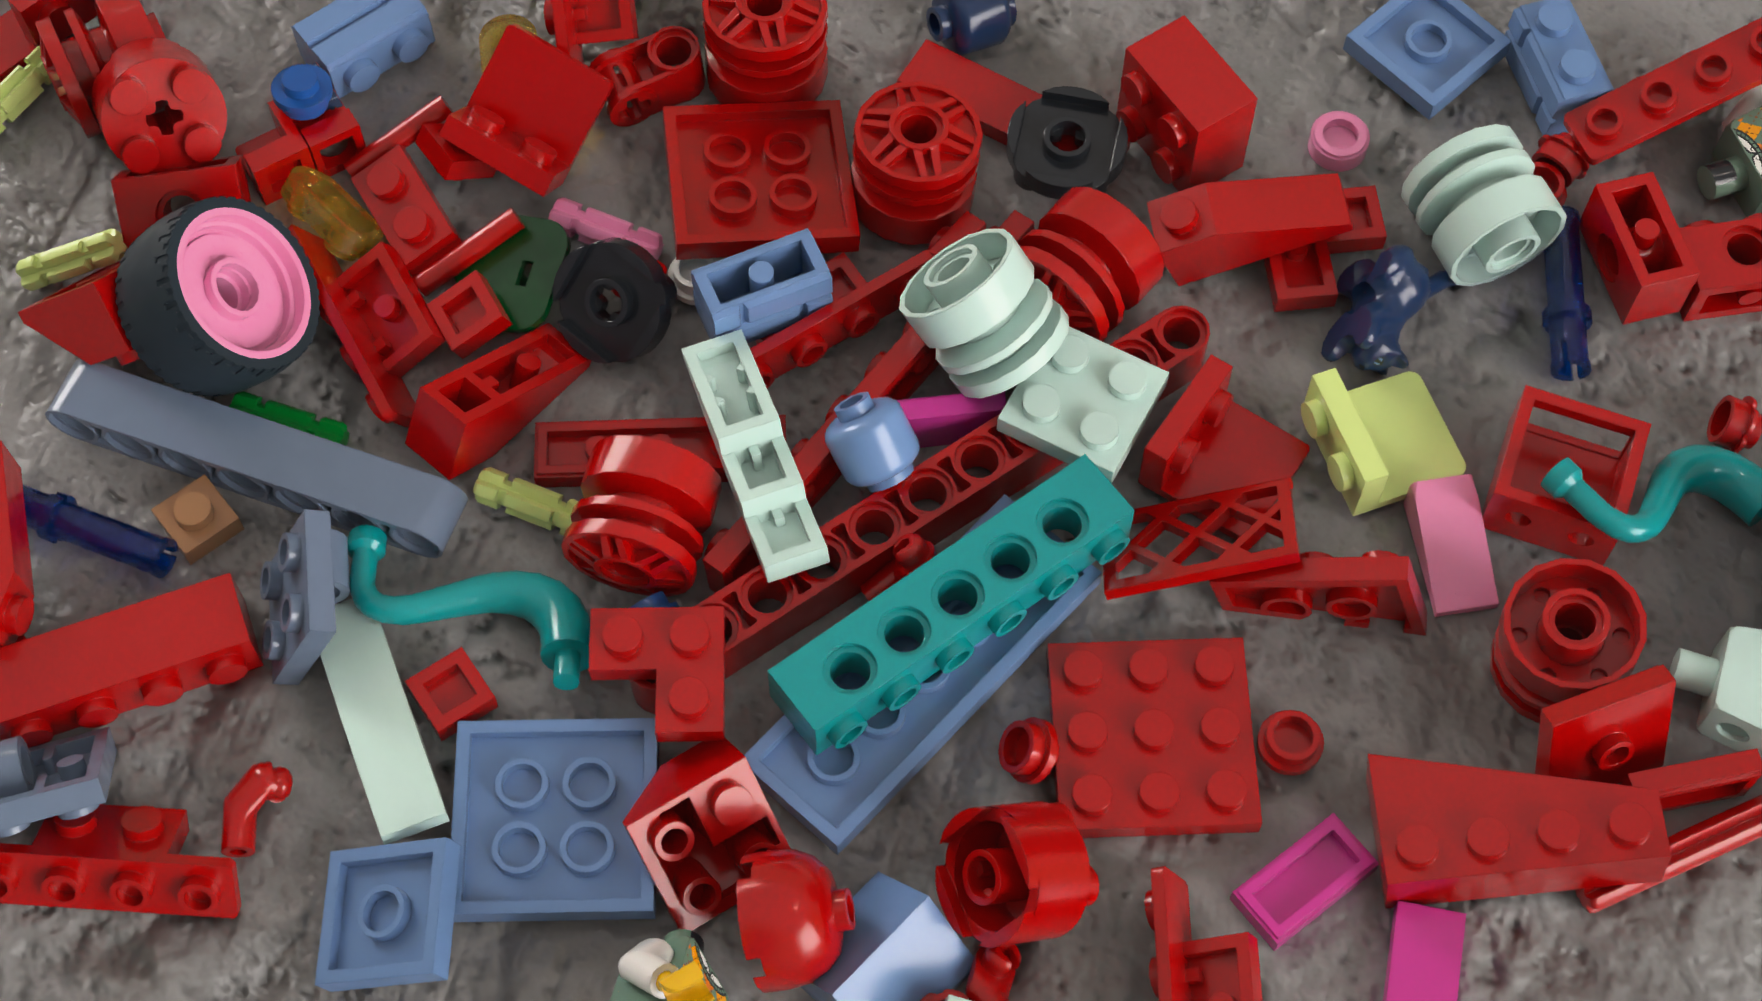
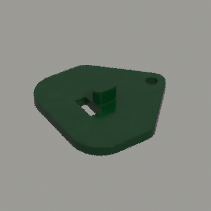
M518 215L525 228L455 276L454 279L458 283L475 270L481 273L488 280L513 324L504 332L522 334L536 329L547 318L553 304L552 288L559 266L570 254L571 241L565 229L553 220ZM527 264L532 265L529 277L524 274Z

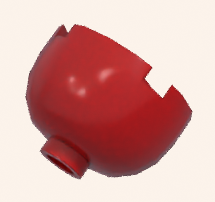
M774 849L748 853L742 856L740 865L751 868V877L737 879L736 887L742 947L746 960L760 959L766 976L753 978L756 987L763 993L790 990L814 982L828 972L841 955L844 931L855 929L856 915L850 889H838L832 872L813 855L796 849Z

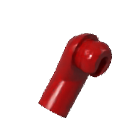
M270 761L252 765L225 797L221 837V853L223 855L239 858L255 854L257 812L266 800L280 803L290 795L293 778L287 768L282 766L273 767Z

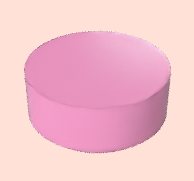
M1345 111L1328 112L1321 115L1313 123L1308 139V151L1315 163L1324 169L1335 172L1349 171L1360 165L1364 160L1370 142V133L1366 124L1356 115Z

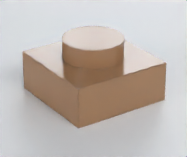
M205 474L151 509L158 523L190 565L244 530L239 517Z

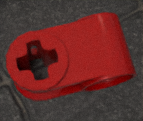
M681 26L665 27L652 35L623 47L607 50L598 55L589 66L611 79L614 83V87L607 99V114L611 122L619 127L636 125L646 120L649 116L663 111V106H675L691 101L699 96L704 89L706 81L698 38L691 30ZM614 66L619 67V73H615ZM628 101H630V102L632 103V107H631V108H628V107H627V102H628Z

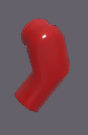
M908 533L901 536L893 547L892 554L894 558L860 586L862 593L870 601L935 557L937 552L933 543L925 541L917 533Z
M1015 944L994 948L981 947L973 958L965 988V995L968 996L969 1000L1009 1001L1008 997L1016 969L1019 968L1021 963V953Z

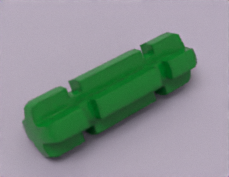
M245 391L237 392L229 407L345 446L349 441L350 433L347 430V425L343 422L328 417H322L318 421L316 420L317 414L273 400H268L263 404L261 396Z

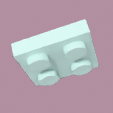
M1069 326V331L1061 347L1051 359L1025 381L1017 384L998 417L997 431L1067 464H1071L1086 454L1112 484L1168 382L1169 372Z

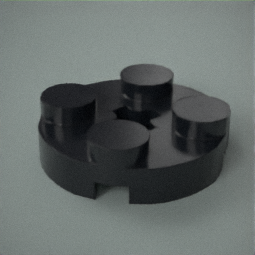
M1053 87L1042 91L1041 99L1032 101L1028 106H1026L1025 101L1013 113L1007 132V158L1013 169V178L1016 184L1024 190L1034 191L1045 197L1058 200L1072 187H1090L1106 193L1108 185L1118 177L1123 168L1128 133L1123 119L1120 118V122L1118 121L1116 115L1109 110V102L1101 95L1079 87ZM1063 135L1074 136L1075 145L1080 148L1073 151H1062L1051 142H1061Z
M616 237L599 240L573 250L559 266L552 288L553 301L559 300L560 312L563 320L557 321L562 335L575 351L596 363L626 362L650 353L664 338L672 316L671 307L674 306L677 300L675 283L669 276L664 274L658 261L640 245ZM604 288L609 291L615 289L619 293L622 301L621 311H616L611 315L606 311L609 301L603 295Z

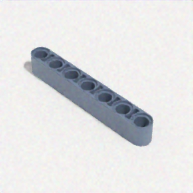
M77 359L45 413L47 420L53 426L76 439L194 479H198L205 474L214 486L300 515L304 509L330 511L331 525L347 531H351L354 527L360 525L376 526L386 533L388 545L428 558H439L442 556L468 502V497L458 486L438 476L100 363L90 365L82 359Z

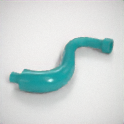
M1689 445L1672 451L1660 461L1649 479L1639 512L1635 515L1625 514L1608 504L1583 480L1582 469L1569 457L1557 463L1540 484L1553 498H1564L1596 528L1610 537L1626 543H1640L1657 536L1667 525L1683 496L1692 492L1705 495L1726 506L1749 527L1762 520V468L1736 452L1714 445Z
M360 525L354 527L349 532L348 555L352 558L349 576L350 593L355 606L366 617L384 624L394 625L421 624L486 613L509 614L523 618L530 622L540 635V657L542 662L553 670L554 686L561 690H573L578 687L580 671L586 670L589 667L590 616L581 598L564 583L541 573L516 570L478 575L410 595H384L377 590L375 581L378 561L383 559L386 554V533L372 525Z

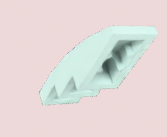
M742 329L682 348L683 358L705 420L767 582L770 583L829 563L827 545L806 498L801 475L783 436L779 415Z
M353 599L335 604L336 633L320 656L384 845L450 820L382 623L366 617L355 606Z

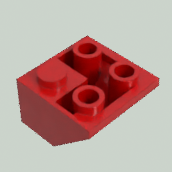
M726 738L725 741H702L662 764L622 821L677 929L693 931L737 904V879L751 877V868L740 865L742 856L748 853L767 850L791 849L746 757Z

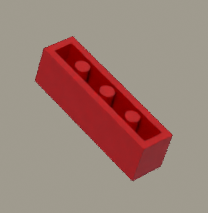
M226 573L0 647V740L21 736L28 748L50 742L54 735L79 727L96 728L113 722L119 714L145 705L163 706L178 700L184 692L208 684L225 685L236 682L243 678L248 671L264 666L245 599L231 573Z

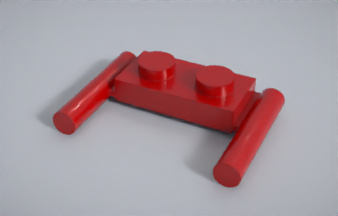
M441 95L434 98L343 163L345 169L352 177L350 179L389 244L396 249L405 267L412 275L417 288L425 297L525 228L513 208H509L462 241L411 156L406 151V148L416 141L422 124L443 123L448 115L453 113Z

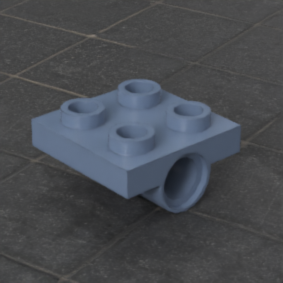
M304 509L291 531L282 534L278 551L272 561H265L262 567L260 595L263 600H269L270 620L266 622L263 631L262 653L264 659L272 660L273 684H300L336 633L335 604L345 600L350 594L348 541L344 533L331 529L330 511Z
M110 727L28 748L21 736L0 740V838L15 835L29 827L31 822L58 815L62 820L80 818L96 810L99 804L106 803L117 753Z

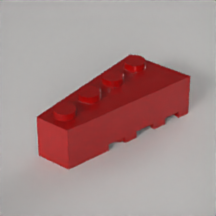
M1376 754L1367 755L1366 783L1385 909L1394 908L1397 901L1426 905L1662 881L1672 855L1658 789Z

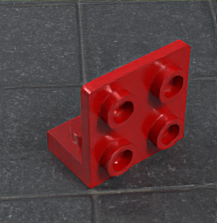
M513 23L506 27L467 106L448 115L439 136L533 192L545 197L563 184L607 101L614 83L611 79L520 25Z
M1211 354L1145 446L1138 483L1168 501H1174L1286 477L1293 479L1308 457L1310 447L1307 443L1233 402L1234 395L1227 391L1233 366ZM1278 495L1247 501L1243 506L1264 514L1278 501ZM1212 508L1190 514L1204 521L1215 509ZM1230 517L1218 530L1237 540L1252 525Z

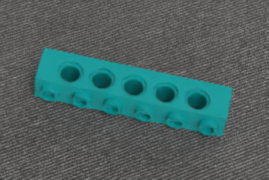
M1086 454L1082 455L767 671L770 697L816 756L832 745L836 749L847 746L864 732L868 725L867 720L886 707L890 711H894L906 705L920 691L922 687L920 683L940 669L944 674H947L959 668L971 657L975 650L974 646L992 633L1000 637L1012 631L1027 615L1026 609L1044 597L1052 601L1062 596L1076 583L1079 578L1078 573L1095 561L1100 565H1104L1115 559L1130 542L1129 535L1135 510ZM1061 529L1071 533L1075 539L1065 543L1056 542L1050 539L1046 533L1051 530ZM1009 564L1017 566L1025 574L1018 578L1008 579L998 575L994 569L998 566ZM951 600H961L968 603L973 609L963 615H952L943 610L941 606ZM908 636L917 640L920 646L910 652H899L892 649L888 643L896 637ZM851 672L862 675L867 682L858 689L847 690L837 686L834 680L844 673Z

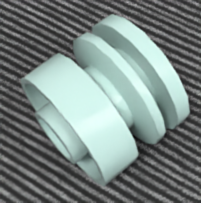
M1493 124L1478 127L1450 139L1419 162L1403 183L1401 193L1403 201L1416 216L1415 220L1426 235H1433L1431 247L1456 285L1475 286L1494 281L1514 272L1542 253L1564 229L1567 214L1542 176L1533 175L1535 164L1527 152L1523 150V145L1510 126Z
M985 229L969 234L945 247L917 271L909 280L900 296L899 310L920 339L929 348H936L935 359L949 374L950 380L965 397L984 398L992 396L1025 381L1051 359L1061 347L1069 331L1068 315L1062 306L1052 298V292L1048 286L1041 280L1034 279V266L1014 237L1005 229Z

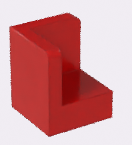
M273 100L267 104L276 128L237 146L235 149L237 155H243L245 171L266 206L320 180L306 142L292 119L278 108Z

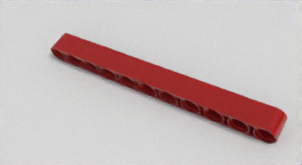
M1173 306L1160 312L1110 345L1169 372L1168 382L1157 401L1159 402L1192 381L1200 371L1210 337V326L1205 316L1197 309L1188 306ZM1179 341L1187 344L1190 348L1178 349L1168 343ZM998 414L914 467L911 475L902 482L886 490L874 492L820 526L819 529L827 545L830 559L829 563L823 565L833 567L837 571L833 576L818 579L810 576L807 573L810 570L808 569L768 583L760 564L693 606H724L725 635L730 638L725 643V679L861 593L860 586L894 558L892 554L893 547L901 536L908 533H917L925 541H930L933 545H936L986 513L1004 494L1011 497L1064 462L997 431V420L1000 415ZM972 467H983L992 474L984 478H976L970 476L965 471ZM922 499H931L938 502L941 506L932 511H923L916 508L913 504ZM870 532H880L889 537L886 542L881 544H869L860 538ZM764 599H775L784 604L779 610L772 613H762L753 608L757 602ZM630 680L636 703L645 711L655 714L656 683H650L645 680Z

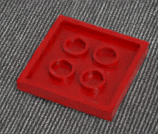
M840 100L663 106V131L676 260L727 258L806 228L811 231L821 253L859 252L860 230Z
M1243 637L1047 644L1046 660L1051 724L1056 730L1059 744V757L1054 766L1056 802L1063 803L1070 809L1074 823L1080 831L1082 838L1255 833L1260 831L1262 815Z

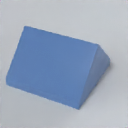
M878 871L853 896L856 915L855 929L844 931L842 953L828 972L814 982L800 987L815 1001H920L929 993L939 994L946 989L955 990L969 976L974 957L928 895Z

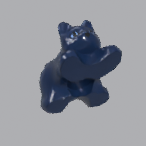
M1403 244L1393 245L1383 251L1376 262L1371 259L1355 261L1341 273L1337 281L1338 293L1346 296L1352 302L1351 310L1345 312L1328 331L1322 345L1321 355L1325 360L1334 362L1349 353L1356 368L1377 371L1383 376L1387 375L1388 368L1391 366L1401 369L1407 368L1409 365L1408 359L1402 352L1398 342L1404 324L1424 306L1429 298L1456 284L1446 271H1439L1429 277L1428 269L1416 260L1413 250Z

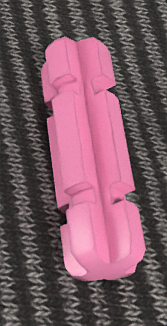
M558 198L550 210L549 220L559 223L570 238L578 234V241L585 244H592L599 240L616 237L640 245L656 260L659 259L664 246L663 237L655 231L644 227H639L635 231L633 230L634 224L591 207H588L585 212L581 210L583 204L567 198Z

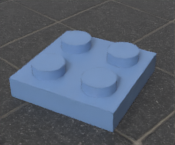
M1389 0L1346 35L1343 50L1430 120L1507 55L1512 41L1461 0Z
M447 837L330 851L315 986L335 992L448 980L461 845Z

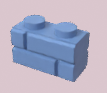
M335 0L291 26L303 60L306 64L317 62L329 74L333 89L339 99L352 91L359 93L368 90L377 82L380 74L401 61L410 63L417 60L426 52L428 45L435 41L429 14L420 0Z
M1542 0L1521 5L1513 10L1508 24L1509 30L1505 32V36L1512 41L1509 51L1505 56L1531 112L1536 114L1535 121L1542 136L1545 134L1550 136L1553 134L1559 135L1562 132L1569 133L1563 124L1564 115L1614 90L1570 0Z
M808 228L691 271L695 307L710 339L742 329L747 343L782 331L833 302L830 270Z

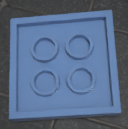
M655 718L458 721L451 840L460 844L461 850L454 922L656 919V887L622 823L659 769V742H657L655 736Z

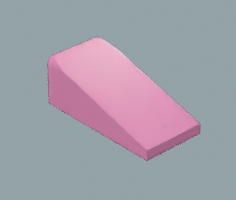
M1471 474L1412 483L1403 505L1434 616L1440 617L1497 608L1499 600L1479 497L1473 476Z

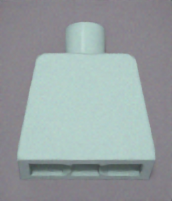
M1742 626L1730 627L1714 648L1711 657L1678 648L1669 672L1676 680V688L1703 696L1696 725L1698 731L1702 735L1738 752L1757 748L1762 760V629Z

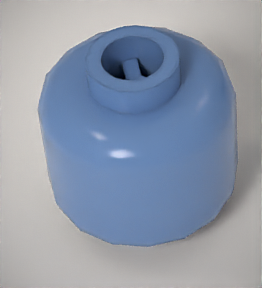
M860 392L846 398L834 408L837 417L826 429L825 442L840 472L849 484L856 487L867 486L870 492H879L897 485L911 475L914 471L912 462L918 456L920 450L919 440L897 400L889 397L871 398L869 392Z

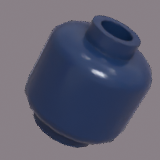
M932 0V7L928 8L926 13L927 26L934 40L937 42L941 41L947 49L961 56L1005 42L1010 33L1011 26L1016 21L1015 0Z

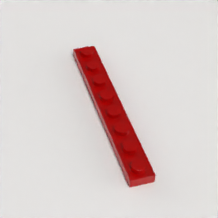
M1014 210L1000 227L995 225L989 229H1005L1018 243L1026 234L1034 229V221ZM908 321L904 326L902 336L888 352H879L871 360L866 368L863 380L850 395L843 394L834 401L826 414L825 423L810 439L803 438L791 450L792 457L803 480L806 498L811 509L842 475L825 442L826 429L837 417L834 408L846 398L860 392H869L871 398L909 399L939 365L935 359L936 348H929L920 339ZM742 516L730 529L723 528L717 532L705 550L702 560L709 588L715 593L760 565Z

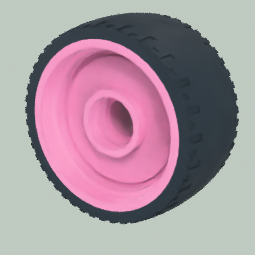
M226 196L210 197L188 204L164 216L147 228L129 245V248L124 253V257L120 260L121 264L117 269L118 276L115 279V294L117 298L115 301L118 306L117 312L118 317L121 319V326L124 328L125 335L130 340L133 350H136L139 358L146 363L145 365L149 369L151 368L158 377H162L163 381L172 384L177 389L180 388L186 393L191 392L193 395H203L205 397H218L243 391L285 370L302 356L308 349L307 346L313 341L312 338L316 334V327L319 324L318 317L320 316L319 289H317L318 283L313 274V267H311L308 256L306 257L304 249L299 245L296 237H293L290 233L291 231L283 226L279 219L274 218L273 214L266 212L264 208L257 207L252 202H245L241 198H226Z

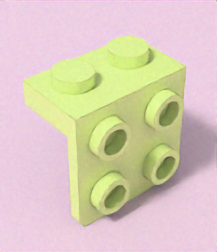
M1336 368L1312 375L1305 401L1301 404L1302 420L1308 434L1316 440L1327 463L1330 479L1334 487L1342 493L1352 516L1404 500L1410 485L1414 482L1464 475L1466 463L1419 374L1408 371L1347 391Z

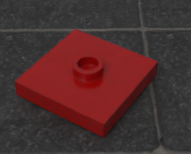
M1664 664L1657 665L1542 708L1535 774L1618 784L1629 773L1662 767L1664 765L1675 693V678Z

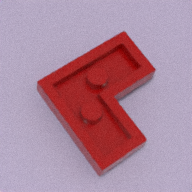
M1375 185L1343 188L1354 230L1264 259L1274 312L1335 307L1338 290L1330 254L1383 249L1387 234Z
M724 606L591 608L589 674L591 680L656 679L655 736L657 742L725 741Z

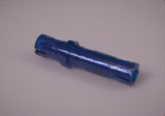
M1561 206L1567 214L1564 229L1554 242L1544 250L1547 307L1542 312V325L1550 337L1551 376L1561 381H1574L1572 364L1577 365L1579 379L1585 378L1592 371L1591 361L1589 360L1587 330L1592 326L1593 318L1592 310L1585 303L1579 228L1580 213L1573 207Z
M23 484L27 527L36 530L38 537L53 544L57 543V540L69 542L147 572L156 578L165 577L173 568L177 556L163 551L168 550L173 553L178 551V544L174 539L151 533L77 504L76 499L69 494L63 492L48 494Z

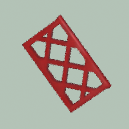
M1290 477L1135 508L1132 525L1149 522V524L1129 542L1122 553L1103 565V583L1106 599L1111 600L1301 562L1292 497L1293 480ZM1278 495V501L1264 514L1243 506L1247 501ZM1215 509L1197 528L1177 519L1182 514ZM1230 517L1252 525L1233 544L1212 535ZM1164 530L1184 538L1166 557L1145 549ZM1267 532L1284 541V546L1252 553L1248 551ZM1199 546L1220 555L1216 560L1187 566L1180 565ZM1133 559L1153 568L1147 574L1119 579L1118 573Z

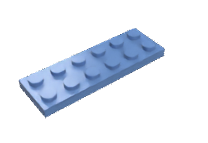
M1004 494L962 537L1014 503V501ZM1049 531L1046 533L1050 539L1065 543L1053 532ZM1009 564L1001 565L994 569L998 575L1008 579L1018 578L1025 574L1017 566ZM1092 564L1079 572V578L1076 583L1062 596L1052 601L1044 597L1026 609L1027 615L1012 631L1000 637L992 633L974 646L973 654L963 665L947 674H944L940 669L920 683L922 685L920 691L906 705L894 711H890L886 707L867 720L868 725L864 732L845 747L836 749L832 745L816 756L788 718L783 715L744 754L760 787L838 855L1100 584L1102 572ZM951 600L941 606L943 610L952 615H963L973 609L968 603L961 600ZM899 636L889 641L888 645L899 652H910L917 649L920 643L912 637ZM851 672L844 673L834 680L837 686L847 690L858 689L867 682L862 675Z

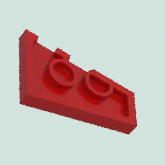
M1309 551L1300 553L1301 562L1209 580L1222 610L1301 620L1309 617L1312 614V610L1327 611L1335 617L1344 619V626L1368 628L1370 617L1404 621L1403 633L1426 636L1427 609L1409 556H1398L1389 551H1369L1361 557H1332L1323 552Z

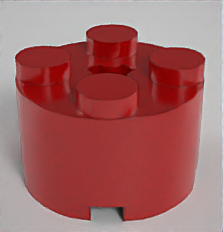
M164 38L134 40L119 47L110 56L111 59L103 67L100 74H97L93 83L92 104L108 146L129 170L138 174L165 172V169L190 165V168H196L205 162L213 160L219 154L227 125L226 104L209 69L198 56L178 43ZM166 100L168 104L165 105L164 111L153 114L156 111L155 102Z
M1030 801L972 807L956 814L942 833L939 844L948 843L945 865H938L935 869V883L939 902L952 928L962 937H974L981 942L978 946L994 948L1061 937L1078 923L1085 907L1092 905L1097 900L1099 894L1098 875L1090 866L1087 849L1080 831L1074 823L1072 812L1063 803Z

